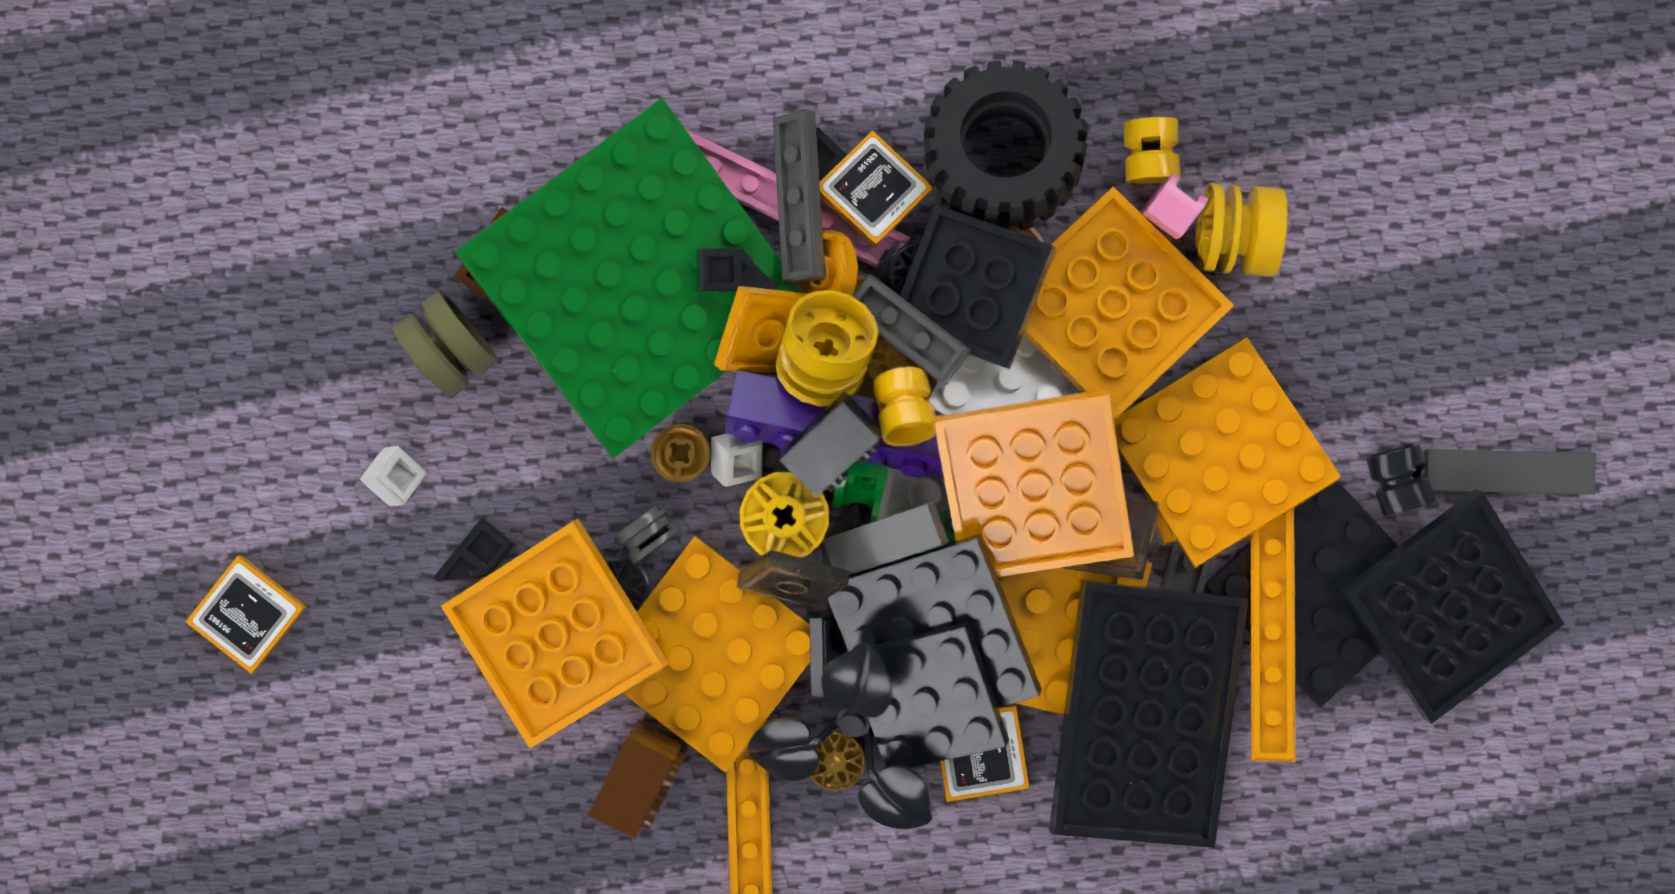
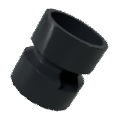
M1419 443L1397 447L1366 457L1372 481L1380 483V487L1375 493L1382 515L1408 511L1436 501L1430 478L1421 474L1426 464Z

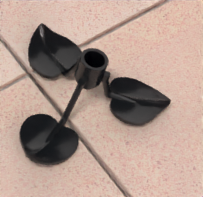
M865 640L854 649L838 656L825 668L821 677V689L829 703L839 708L840 711L838 716L833 717L830 724L818 736L811 738L810 729L803 720L794 717H781L771 720L760 727L748 744L747 751L750 757L770 774L787 781H799L811 776L817 769L820 757L814 746L820 745L836 728H839L848 737L854 738L863 735L865 737L867 776L871 780L864 784L858 793L859 802L865 813L877 823L896 829L921 827L930 823L933 819L928 786L915 770L902 765H889L884 767L879 774L875 771L874 733L868 718L879 717L888 709L893 691L886 665L870 640Z

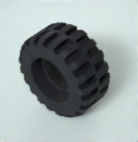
M1001 60L988 61L986 70L979 71L976 65L964 70V78L961 82L953 77L944 86V96L937 95L930 108V117L926 118L924 127L923 160L925 161V173L928 183L935 186L934 195L941 204L948 202L951 205L950 210L996 224V226L1008 230L1009 225L1019 224V228L1022 231L1032 228L1034 220L1039 217L1045 222L1054 216L1056 207L1058 205L1064 207L1071 198L1073 188L1078 185L1088 146L1086 144L1087 125L1086 120L1080 119L1082 108L1077 98H1067L1068 87L1060 79H1057L1054 83L1048 80L1049 71L1037 66L1035 72L1025 69L1026 62L1013 60L1012 67H1001ZM995 117L1015 118L1030 125L1039 134L1045 147L1044 156L1041 163L1026 174L1009 178L992 176L978 169L966 156L964 149L966 135L977 124Z

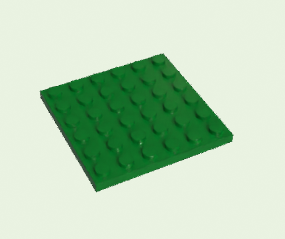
M663 97L454 251L595 438L613 459L726 372L720 370L714 362L737 292H697V248H742L754 260V263L778 285V290L804 293L798 284L789 285L782 282L781 260Z

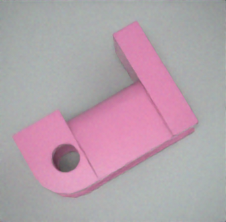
M1174 173L1171 174L1166 182H1162L1140 210V213L1168 241H1171L1173 238L1177 240L1182 237L1208 201L1202 194L1192 199L1178 189L1176 185L1180 178Z

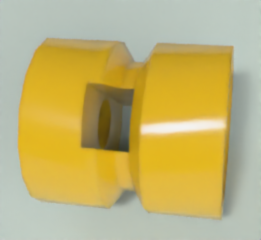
M1148 117L1133 119L1123 123L1124 147L1131 150V154L1125 158L1126 183L1166 182L1173 173L1181 179L1180 155L1173 152V147L1179 143V124L1177 118ZM1143 144H1160L1161 150L1143 151Z
M914 367L897 368L884 372L874 379L875 399L879 410H881L879 414L881 435L885 443L892 446H910L923 443L936 435L934 425L936 415L933 405L928 403L931 387L929 376L925 370Z

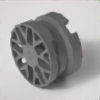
M662 503L653 507L614 537L620 546L625 545L629 550L628 558L633 564L640 561L681 530L675 521L670 522L666 517L667 510ZM664 528L665 534L642 551L639 550V546L648 542Z

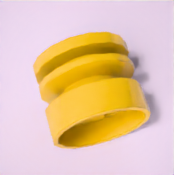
M1210 182L1206 186L1203 195L1208 201L1197 215L1195 243L1200 271L1213 272L1218 262L1220 271L1229 274L1234 267L1237 256L1240 255L1242 271L1245 275L1274 277L1281 265L1287 234L1288 211L1285 191L1282 188L1254 186L1250 190L1246 203L1243 204L1241 189L1238 184H1231L1227 188L1226 194H1224V188L1221 183Z
M815 291L801 297L791 308L775 364L778 379L787 392L802 402L819 407L829 406L844 391L852 398L861 387L867 365L875 348L878 335L875 317L865 304L851 295L837 291Z
M775 472L759 479L746 492L740 507V527L747 543L760 555L775 561H795L809 555L823 541L829 526V505L823 491L816 497L792 472ZM788 504L794 508L792 516L796 519V523L794 525L786 523L781 528L775 524L778 517L773 511L775 507L784 509Z

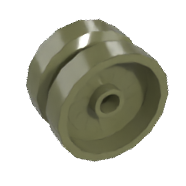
M439 289L422 302V311L432 328L419 316L411 313L407 314L391 328L417 368L444 395L452 399L469 385V377L458 360L473 373L479 375L485 373L499 360L493 349L469 318L448 295Z

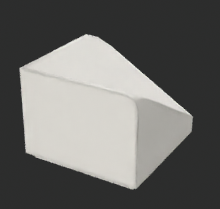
M730 434L711 437V472L713 477L725 487L762 478L763 441L744 442Z
M399 446L385 447L380 451L360 480L387 505L399 506L407 502L427 472Z

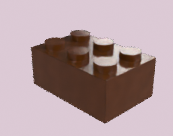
M638 720L627 735L588 816L636 839L641 828L649 831L667 795L660 788L669 792L686 756L679 752L683 741Z

